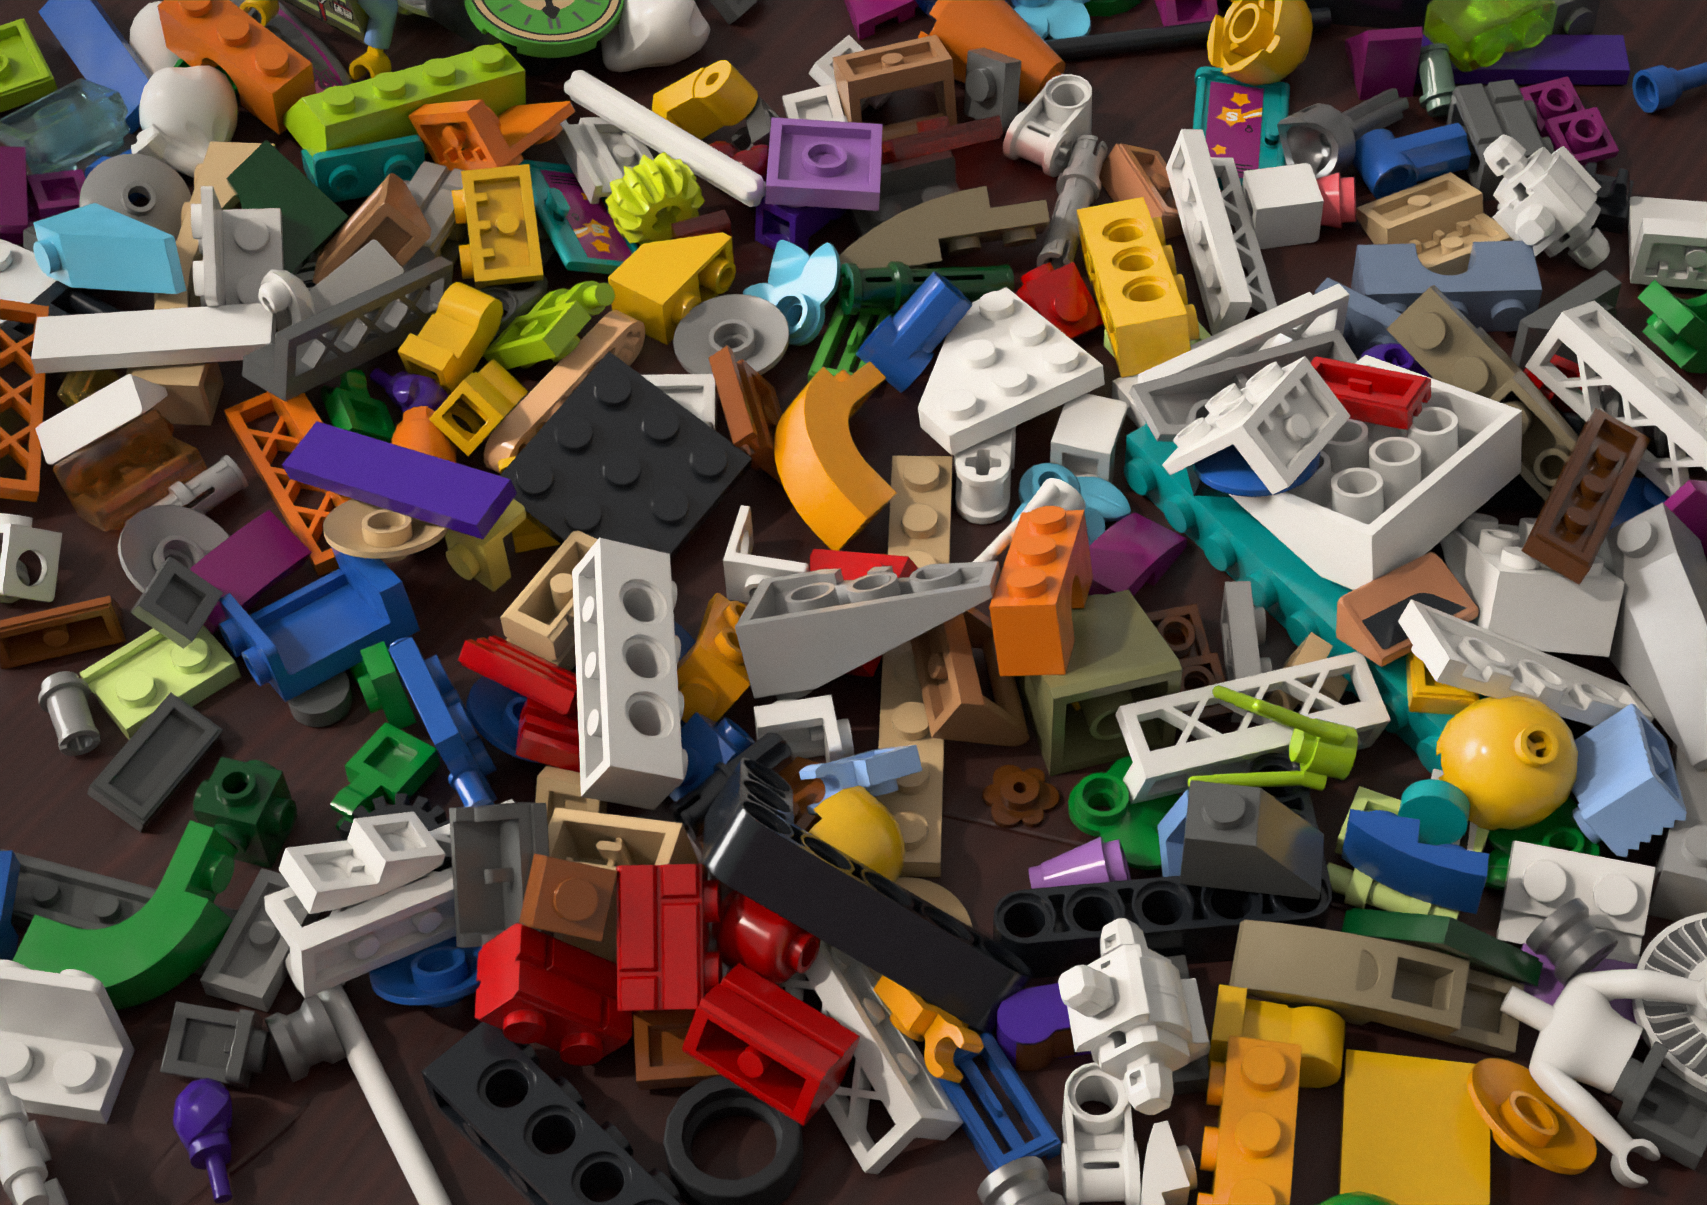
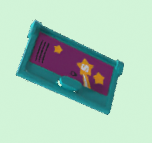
M1200 67L1196 70L1194 79L1197 87L1193 129L1203 130L1210 157L1233 158L1241 186L1243 185L1244 171L1286 166L1277 124L1280 120L1289 116L1290 85L1284 82L1253 86L1223 75L1220 72L1223 68ZM1217 177L1220 190H1224L1221 178Z
M523 160L519 164H529L535 212L567 270L612 274L639 248L636 243L630 244L626 238L620 235L615 227L605 202L608 197H600L598 204H590L569 165Z

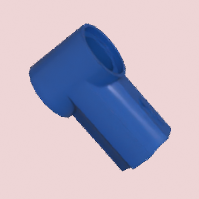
M1459 123L1395 138L1390 130L1383 128L1367 132L1355 142L1356 153L1352 164L1373 196L1378 200L1415 186L1418 181L1441 176L1449 172L1468 169L1471 152L1468 147L1467 134Z
M934 270L894 317L891 315L887 316L874 329L858 349L856 355L865 363L870 361L886 377L885 380L898 392L902 393L926 368L934 356L932 351L966 315L967 311L972 307V303L954 284Z

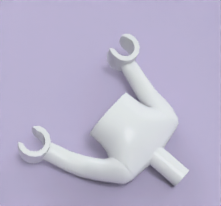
M1645 969L1582 972L1571 978L1553 1006L1512 985L1501 1005L1500 1011L1540 1031L1529 1065L1531 1077L1557 1105L1574 1117L1613 1154L1610 1163L1611 1171L1619 1183L1629 1188H1638L1648 1184L1644 1177L1633 1173L1629 1169L1626 1160L1629 1152H1636L1645 1159L1657 1161L1660 1159L1658 1148L1651 1141L1633 1139L1605 1108L1576 1081L1610 1094L1640 1038L1643 1028L1612 1009L1610 1001L1614 999H1651L1689 1005L1695 1016L1707 1022V998L1705 995L1707 976L1698 981Z

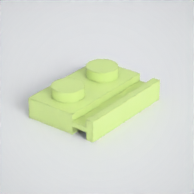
M205 626L201 627L194 640L184 649L153 628L80 672L81 678L87 682L91 693L97 698L100 706L128 740L131 739L170 692L193 707L241 677L236 661Z

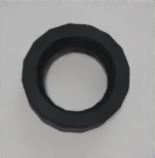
M721 1075L702 1080L681 1095L667 1117L663 1141L667 1165L672 1183L688 1205H780L788 1199L801 1177L804 1154L801 1125ZM731 1115L751 1116L768 1124L773 1129L777 1140L776 1155L769 1165L755 1175L738 1180L716 1179L701 1172L694 1163L691 1153L693 1140L701 1129L714 1120Z

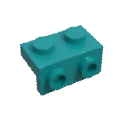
M419 135L319 152L314 154L313 157L306 149L301 150L303 169L307 178L334 203L370 196L390 173L396 174L403 181H411L420 165L425 161L424 143Z

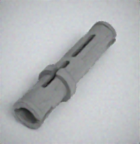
M1081 135L1075 139L1068 166L1058 177L1056 190L1059 195L1042 250L1037 258V267L1048 263L1049 258H1052L1051 264L1054 270L1074 261L1080 241L1076 210L1090 207L1094 199L1097 200L1101 191L1099 175L1108 153V147L1102 140L1098 144L1096 154H1093L1098 137L1094 135Z

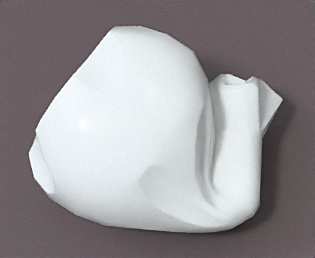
M624 0L620 24H617L605 37L599 40L601 42L602 60L604 66L614 72H627L645 67L673 65L699 51L706 43L711 29L694 0Z
M209 65L187 68L169 67L155 72L143 89L139 106L140 125L143 131L137 135V143L131 145L132 154H142L159 159L175 171L194 178L196 165L203 164L210 141L231 142L237 127V100L234 88L226 75Z

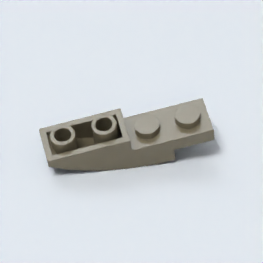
M987 186L954 192L914 206L874 227L839 255L840 263L842 265L853 262L858 268L887 267L891 261H901L903 264H907L910 269L939 268L942 262L940 249L947 248L948 255L959 256L980 251L982 249L981 243L1003 240L1004 247L1028 245L1036 242V235L1042 234L1050 223L1047 201L1040 200L990 208Z
M1435 285L1430 286L1386 330L1435 380L1522 410L1521 473L1519 474L1546 501L1578 439V435L1527 375L1481 326L1476 328Z
M1243 920L1240 922L1229 986L1248 988L1247 995L1289 1005V1007L1293 1008L1302 1006L1321 1007L1339 1014L1345 1022L1362 1026L1373 1021L1500 1057H1506L1515 1053L1519 1020L1500 1011L1501 1005L1512 985L1524 991L1525 984L1469 969L1470 960L1428 949L1357 934L1254 920Z

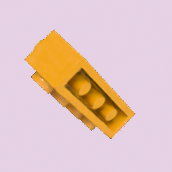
M1229 1035L1225 1063L1211 1061L1206 1105L1220 1106L1218 1127L1204 1126L1200 1170L1213 1172L1211 1194L1198 1192L1196 1205H1290L1302 1045Z

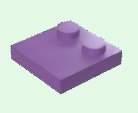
M772 117L765 204L785 205L792 208L808 206L879 211L883 124Z

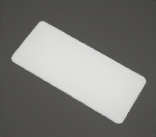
M371 240L309 290L314 300L315 314L403 274L404 269L377 240Z

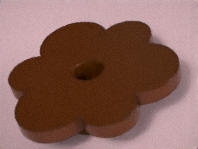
M1003 765L994 772L993 784L983 789L982 799L987 806L992 807L991 818L999 827L1013 828L1022 823L1026 827L1034 828L1042 824L1044 813L1051 812L1058 806L1059 792L1053 785L1045 783V774L1038 768H1028L1022 771L1014 765Z

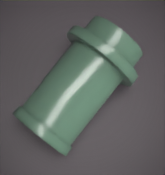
M1444 43L1426 45L1420 50L1418 70L1424 95L1421 96L1419 101L1421 108L1427 109V114L1430 117L1448 115L1452 92L1457 88L1448 53L1449 47Z

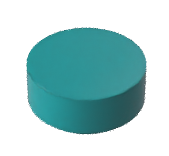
M1434 779L1421 780L1411 784L1403 792L1398 816L1420 820L1418 842L1430 845L1452 844L1462 838L1467 830L1470 803L1463 791L1451 783Z

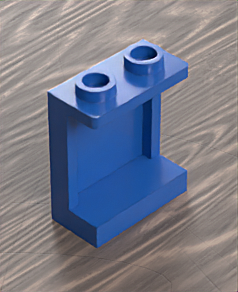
M332 548L340 569L251 615H248L235 598L228 593L219 599L220 606L226 617L225 621L218 624L221 635L235 657L242 655L256 683L262 686L269 682L286 702L363 661L360 650L382 641L385 642L388 648L397 639L409 637L420 631L403 582L381 559L354 557Z

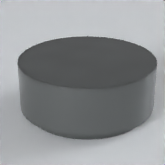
M343 671L288 700V704L293 717L298 722L310 727H324L336 723L349 712L353 703V693L348 676Z

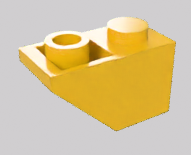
M721 232L642 244L608 277V284L612 286L615 293L614 301L611 304L612 311L618 310L644 323L646 335L668 345L674 339V333L679 322L691 309L704 301L715 298L718 294H723L731 286L736 273L732 237Z

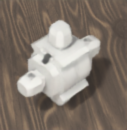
M1504 134L1501 135L1484 152L1485 161L1497 177L1504 176L1493 194L1499 201L1497 207L1499 211L1493 216L1494 220L1514 241L1522 240L1526 245H1532L1535 256L1544 250L1549 257H1553L1568 246L1570 248L1568 255L1582 267L1593 269L1604 261L1610 253L1609 243L1597 227L1591 229L1601 211V208L1595 203L1597 200L1596 192L1601 186L1564 146L1552 154L1545 147H1542L1526 158L1524 156L1526 149L1514 138Z
M1119 918L1103 927L1100 938V959L1087 966L1083 964L1075 966L1061 974L1058 980L1063 1003L1068 1008L1075 1052L1091 1051L1093 1061L1100 1066V1071L1124 1082L1128 1100L1135 1110L1146 1115H1155L1171 1105L1174 1093L1172 1072L1207 1055L1211 1045L1196 978L1181 979L1179 969L1171 963L1170 959L1148 949L1143 931L1137 924L1126 918Z

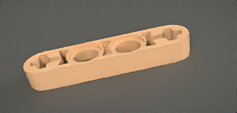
M618 310L608 312L580 340L577 347L564 357L494 429L484 450V463L486 467L500 473L498 461L517 456L609 351L630 366L643 347L645 340L644 323Z

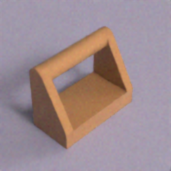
M937 35L833 57L834 76L840 104L848 122L862 123L860 99L933 83L939 113L882 126V148L957 131L953 59Z
M390 173L321 249L317 257L313 283L317 285L371 240H377L403 268L430 238L431 228L407 185L399 176Z
M973 607L910 640L931 738L1002 746H1019L1029 740L1015 676L999 675L992 622L989 617ZM971 648L983 649L995 703L982 695Z

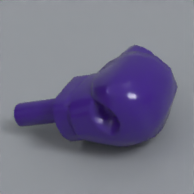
M379 368L374 369L370 375V379L386 389L387 395L402 413L419 406H428V408L436 411L449 397L438 381L426 376L402 371L392 377Z
M210 1078L192 1081L176 1098L173 1125L189 1154L191 1165L196 1169H207L214 1202L218 1204L225 1203L233 1198L225 1166L231 1160V1144L228 1129L232 1126L231 1095L221 1081Z

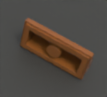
M105 596L0 620V668H12L126 641L123 613L120 604L113 597Z

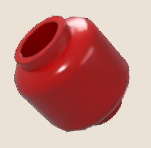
M736 890L730 892L722 901L720 923H712L711 934L713 939L717 941V950L721 952L724 964L734 968L740 963L777 985L787 982L796 972L800 974L805 973L814 963L820 949L821 939Z

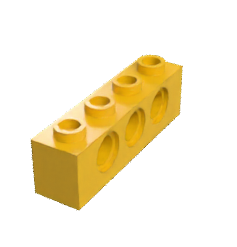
M1144 197L1077 209L1082 258L1121 378L1138 375L1191 351L1190 341L1197 340L1200 336L1197 314L1194 305L1188 304L1184 278L1182 274H1177L1173 249L1171 245H1166L1160 216L1151 218Z

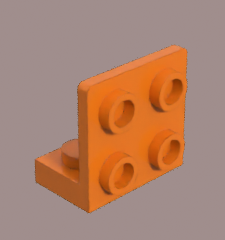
M481 99L424 104L408 117L435 164L447 166L450 171H453L454 168L466 171L519 165L524 160L522 152L533 144H541L557 136L563 129L560 123L571 116L575 110L570 101L514 105L499 116H496Z

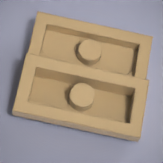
M1451 172L1356 208V218L1373 244L1415 243L1418 259L1421 264L1428 270L1441 275H1458L1467 271L1473 242L1514 241L1494 219L1483 213V193Z

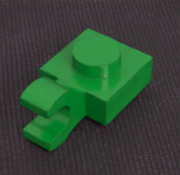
M353 368L341 374L339 388L327 385L322 387L321 398L332 426L391 443L396 428L385 402L370 398L367 390L366 376L363 371Z
M382 641L360 650L363 661L348 669L352 679L359 683L370 713L372 714L383 709L389 724L402 729L417 722L396 672L397 666L389 653V647L387 648L385 642Z
M385 722L345 764L350 784L340 790L330 804L331 809L344 815L336 823V829L339 831L344 820L353 823V811L361 805L368 813L374 811L375 807L372 799L384 796L385 801L391 805H395V794H407L409 799L440 766L437 749Z

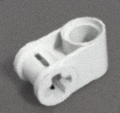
M1063 74L1049 80L1027 108L1020 112L1011 122L1003 142L1004 156L1012 160H1017L1021 157L1042 166L1043 172L1046 175L1057 177L1070 160L1075 139L1081 135H1091L1092 87L1089 82L1081 76L1073 74Z
M1016 426L954 454V467L957 473L955 505L957 512L963 519L976 524H990L1001 520L1007 514L1010 506L1011 469H1014Z
M1096 1062L1081 1065L1068 1077L1064 1091L1062 1114V1183L1064 1201L1067 1205H1079L1080 1202L1124 1201L1126 1205H1140L1139 1154L1137 1142L1134 1141L1131 1104L1128 1100L1124 1082L1100 1071V1066ZM1092 1100L1101 1101L1108 1105L1111 1111L1099 1116L1091 1115L1083 1111L1079 1105Z

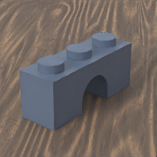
M1522 240L1473 242L1468 269L1466 272L1458 275H1441L1425 268L1418 259L1415 243L1357 245L1351 289L1401 314L1433 285L1476 328L1481 326L1485 332L1518 331L1520 320L1538 310L1542 294L1541 281L1533 246L1526 245Z

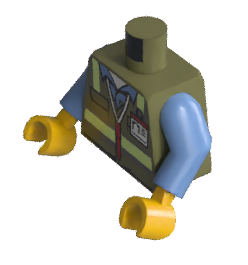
M245 0L239 6L247 14L252 8L257 9L262 17L260 24L264 27L278 14L280 7L278 0ZM282 0L368 45L367 52L350 64L349 73L353 80L359 79L368 70L371 78L380 73L391 72V62L383 51L390 48L398 12L397 0Z

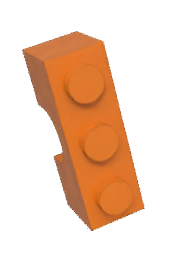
M164 0L157 5L166 48L191 67L209 65L215 68L218 65L221 66L236 85L241 106L280 135L287 129L283 124V114L302 97L316 94L312 63L230 0Z
M1043 506L1031 512H1021L989 606L1000 676L1066 674L1075 643L1071 609L1085 607L1093 579L1084 510L1065 511L1058 506Z

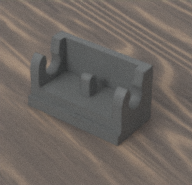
M518 802L449 808L457 947L483 946L515 923H519L534 853L549 856L546 803ZM532 928L554 938V932Z

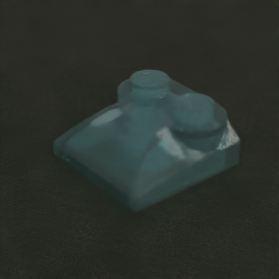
M79 78L0 119V141L8 147H25L26 162L33 175L77 170L78 166L76 163L92 154L103 156L116 151L124 145L123 137L130 130L125 120L128 109L119 91Z

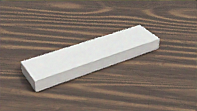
M261 303L37 317L31 360L36 374L243 360V356L275 342L277 315L266 310Z

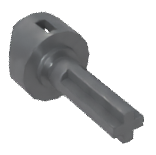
M1391 88L1342 113L1330 105L1317 103L1280 120L1277 127L1286 164L1308 163L1311 165L1316 179L1338 172L1340 174L1343 173L1353 163L1356 153L1355 142L1367 132L1374 129H1383L1402 119V111L1409 108L1407 98H1399L1397 89Z

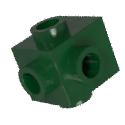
M221 757L210 779L204 780L198 787L193 803V812L198 823L215 828L237 849L234 860L270 869L298 816L296 802L292 800L283 771L277 770L272 765L259 760L243 762Z

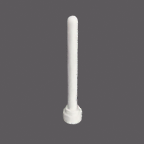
M289 953L285 960V967L292 979L291 955ZM345 982L317 993L337 1033L345 1056L419 1205H452L343 988Z

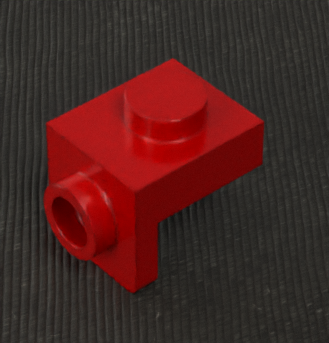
M1074 262L1054 270L1051 263H1046L1029 271L1020 278L1023 286L1015 294L1071 340L1091 333L1104 324L1101 314Z

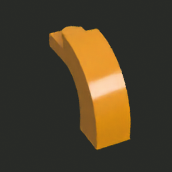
M870 361L852 375L843 369L833 376L823 366L785 410L778 422L774 436V456L777 471L791 503L812 531L831 550L840 551L862 532L897 494L864 460L857 450L849 430V418L857 413L886 379Z

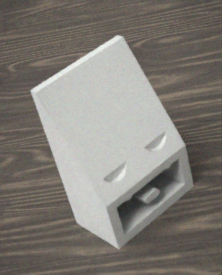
M1474 512L1440 541L1447 567L1479 609L1478 617L1469 621V623L1539 651L1609 657L1625 582L1603 566V559L1596 556L1591 569L1579 585L1525 554L1521 550L1537 518H1521L1519 526L1498 524V519L1493 516Z

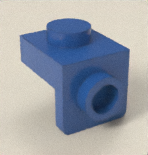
M695 712L681 729L682 748L686 750L688 755L686 776L682 784L675 788L668 796L675 802L688 792H691L714 773L713 766L720 761L726 765L754 744L752 737L727 717H724L718 723Z

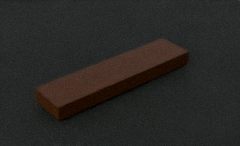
M1595 408L1585 423L1521 551L1580 585L1594 563L1650 439L1604 411Z

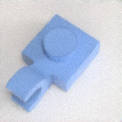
M917 745L874 749L829 763L807 765L799 772L801 780L820 778L825 785L824 798L819 803L808 805V814L817 816L818 814L813 810L825 799L846 788L860 785L872 796L899 790L897 778L920 772L922 767Z

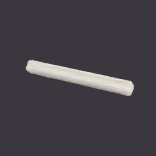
M576 70L572 72L570 80L565 82L564 91L570 96L571 100L657 152H665L675 160L681 159L684 164L690 167L694 174L749 207L758 206L762 197L766 195V182L763 181L761 175L587 72Z

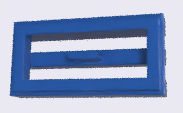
M983 1033L979 1035L984 1046L979 1054L957 1047L953 1057L954 1065L964 1076L963 1078L1010 1152L1002 1153L959 1083L937 1078L963 1120L964 1123L961 1127L990 1174L999 1167L1022 1157L1036 1156L1041 1158L1046 1156L1047 1160H1050L1061 1153V1141L992 1034ZM981 1054L1032 1134L1033 1140L1025 1144L972 1058Z

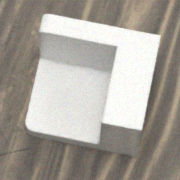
M1302 163L1244 171L1242 189L1260 249L1314 243L1319 239L1324 200L1310 164Z
M1087 393L1066 402L1051 440L1050 463L1066 467L1076 477H1099L1112 483L1115 448L1126 416V402Z

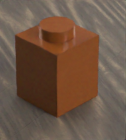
M534 853L519 923L532 928L602 942L617 871Z

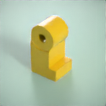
M720 60L706 68H700L653 95L652 111L701 140L723 126H733L746 118L757 102L758 93L727 60Z
M455 282L450 285L444 292L436 313L431 315L418 336L410 333L399 348L398 353L406 371L410 374L435 379L450 396L458 385L473 372L496 335L503 315L502 302L461 282Z
M493 358L480 372H472L433 413L429 420L469 457L529 391ZM452 414L463 419L470 426L473 433L461 428L453 419Z
M1219 984L1208 1058L1209 1071L1211 1061L1225 1063L1228 1038L1231 1035L1302 1045L1299 1087L1322 1088L1338 1082L1341 1077L1346 1031L1345 1021L1339 1014L1316 1006L1289 1008V1005L1247 999L1248 988Z

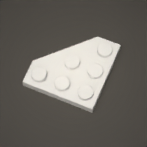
M1007 287L999 291L989 292L979 300L972 302V307L967 311L966 315L946 336L918 406L920 427L948 453L954 455L1105 385L1103 365Z

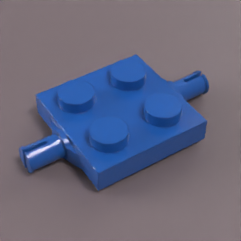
M412 637L397 639L390 645L389 653L401 675L400 682L402 686L409 691L436 749L450 771L448 777L450 786L457 790L465 807L494 804L493 801L497 800V797L486 776L497 771L496 766L480 736L477 735L468 716L467 708L458 691L454 689L437 654L425 660Z

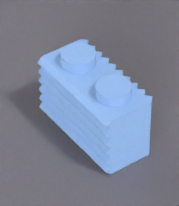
M1631 703L1574 740L1578 750L1577 779L1571 791L1576 796L1579 804H1577L1578 807L1572 810L1577 825L1592 843L1597 844L1603 841L1616 856L1627 857L1628 849L1639 850L1640 842L1650 843L1652 835H1662L1663 827L1673 828L1675 820L1685 821L1687 811L1667 740L1635 704Z

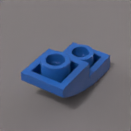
M1350 809L1341 858L1377 882L1400 893L1434 905L1477 914L1487 879L1488 853L1469 851L1454 844L1430 845L1418 843L1419 819L1400 817L1384 810L1367 812Z

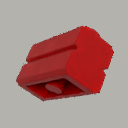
M703 864L616 866L617 1011L696 1010L701 999L717 983L720 984L723 979L721 952L709 951V923H720L722 897L720 880H708V869Z
M518 922L484 944L478 952L477 981L481 982V984L476 989L475 1019L503 1029V1035L509 1041L521 1044L536 1042L559 1051L561 1059L566 1063L586 1066L599 1062L606 1055L625 1045L632 1036V1011H617L616 963Z
M738 963L723 977L720 984L717 983L701 999L682 1046V1051L705 1066L714 1068L721 1076L802 1126H805L821 1105L839 1088L856 1050L860 1036L842 1026L834 1018L824 1015L781 989L776 983L761 977Z

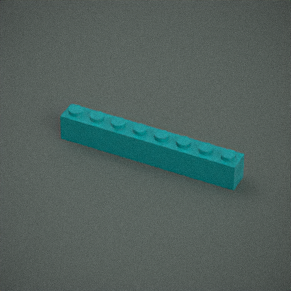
M1147 424L1127 435L1124 476L1130 487L1137 494L1145 495L1164 513L1172 528L1180 533L1184 532L1204 551L1206 558L1217 570L1225 571L1235 581H1251L1253 605L1256 607L1263 606L1286 629L1295 645L1299 647L1312 632L1333 645L1327 658L1357 652L1336 638L1337 602L1341 596L1353 591L1352 589L1319 576L1232 497L1194 496L1186 468L1169 475L1162 466L1178 448L1174 442L1157 441ZM1407 654L1383 667L1365 657L1391 719L1385 730L1390 733H1396L1418 754L1421 763L1430 773L1433 772V769L1442 770L1441 753L1436 756L1437 741L1448 720L1455 715L1409 712L1406 673ZM1342 674L1349 682L1345 690L1352 691L1359 698L1350 674ZM1479 694V700L1489 697Z

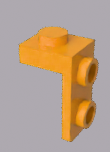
M716 593L708 602L696 643L677 664L678 691L682 692L684 696L682 720L686 723L695 712L717 722L750 686L735 630V625L744 612L746 605L739 601H729L720 593Z

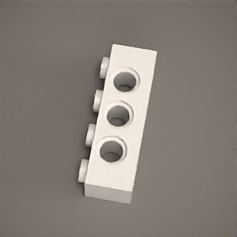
M599 538L572 570L581 797L654 810L675 788L682 784L688 767V755L686 750L682 748L680 721L684 712V696L682 692L678 691L677 664L681 652V643L679 637L675 635L673 614L677 600V585L674 581H671L670 554Z

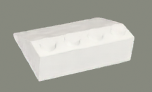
M1365 355L1355 363L1427 377ZM1430 378L1431 398L1428 403H1422V411L1418 417L1413 416V424L1409 430L1348 419L1320 451V464L1317 471L1302 485L1270 496L1244 497L1229 495L1319 576L1355 590L1425 555L1521 473L1522 410Z

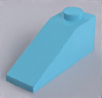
M97 203L33 222L38 240L34 243L33 249L40 269L48 277L72 288L179 294L187 291L175 237L171 234Z

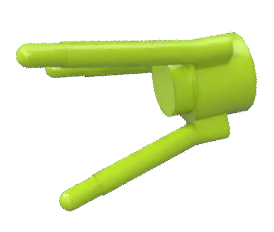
M1217 685L1212 689V694L1215 698L1294 729L1289 746V758L1292 762L1300 763L1301 771L1191 776L1187 783L1189 788L1190 780L1259 788L1303 786L1323 791L1327 777L1343 780L1349 775L1357 752V730L1347 725L1317 718L1312 719L1279 705L1276 706L1264 700Z

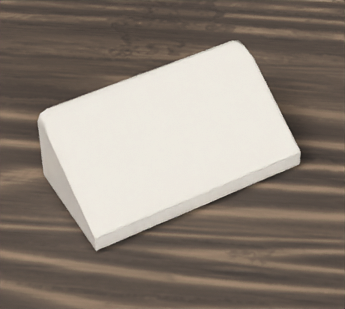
M128 374L39 424L35 429L46 462L53 465L144 414L168 396L166 388Z

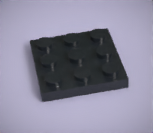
M609 351L500 476L511 479L517 492L514 500L525 507L526 518L561 545L573 531H580L596 539L603 538L670 554L671 562L751 468L752 458Z

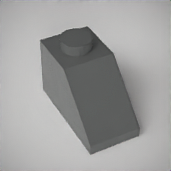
M1190 780L1179 884L1319 900L1324 834L1262 788Z

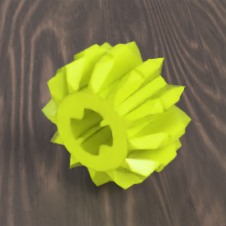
M665 152L659 154L654 160L643 154L640 163L635 167L624 166L625 175L623 178L609 182L612 194L605 200L608 206V213L613 219L620 235L626 238L630 244L639 243L642 245L644 243L670 240L671 237L677 234L686 236L685 227L687 224L700 220L698 209L705 200L702 196V189L696 182V176L681 159L675 160Z

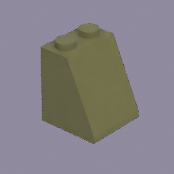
M1129 590L1107 595H1091L1087 597L1084 608L1071 609L1075 643L1065 675L1015 676L1018 692L1050 776L1117 761L1125 756H1130L1115 715L1118 708L1123 705L1180 692L1183 670L1181 664ZM1079 702L1081 709L1076 711L1071 703ZM1158 717L1139 722L1150 751L1174 746L1175 726Z

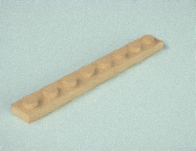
M892 456L891 487L897 494L890 500L888 555L909 556L918 568L929 564L950 563L952 456ZM910 640L883 654L878 749L917 745L922 771L897 778L899 790L876 796V798L887 807L900 826L905 844L904 865L900 876L941 877L945 739L931 738Z

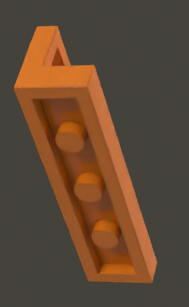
M0 299V319L34 324V334L16 343L0 328V349L3 350L0 353V369L14 361L31 377L30 380L15 389L0 377V413L12 407L28 422L27 427L12 436L0 426V459L9 454L26 470L25 480L0 477V498L37 502L40 485L41 444L35 428L43 423L45 373L36 374L31 356L27 353L33 349L37 317H48L49 306ZM28 396H30V404L25 400ZM25 443H27V451L22 447Z
M267 391L225 409L227 422L291 531L311 551L308 559L318 577L338 569L339 565L332 548L321 552L317 542L323 532V523L327 515L334 508L352 498L292 480L284 469L271 467L278 450L292 453L316 421L323 423L305 393L285 402ZM274 411L279 417L272 433L248 429L245 424ZM301 489L326 494L318 510L293 505Z

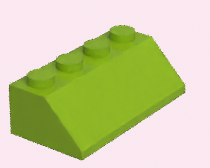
M501 43L476 47L473 51L444 59H431L422 65L396 72L380 73L371 79L345 86L329 87L323 92L302 97L283 114V124L300 146L306 149L312 157L319 152L419 135L408 116L424 104L483 99L485 105L496 116H499L511 106L526 105L525 69ZM424 145V154L429 153Z

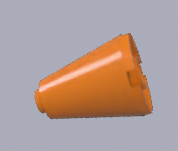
M938 0L929 13L930 16L937 20L930 35L921 31L918 38L931 35L938 36L953 59L954 80L962 83L966 81L968 50L986 48L1021 60L1018 101L1027 105L1034 100L1049 80L1063 75L1065 70V62L1005 0Z

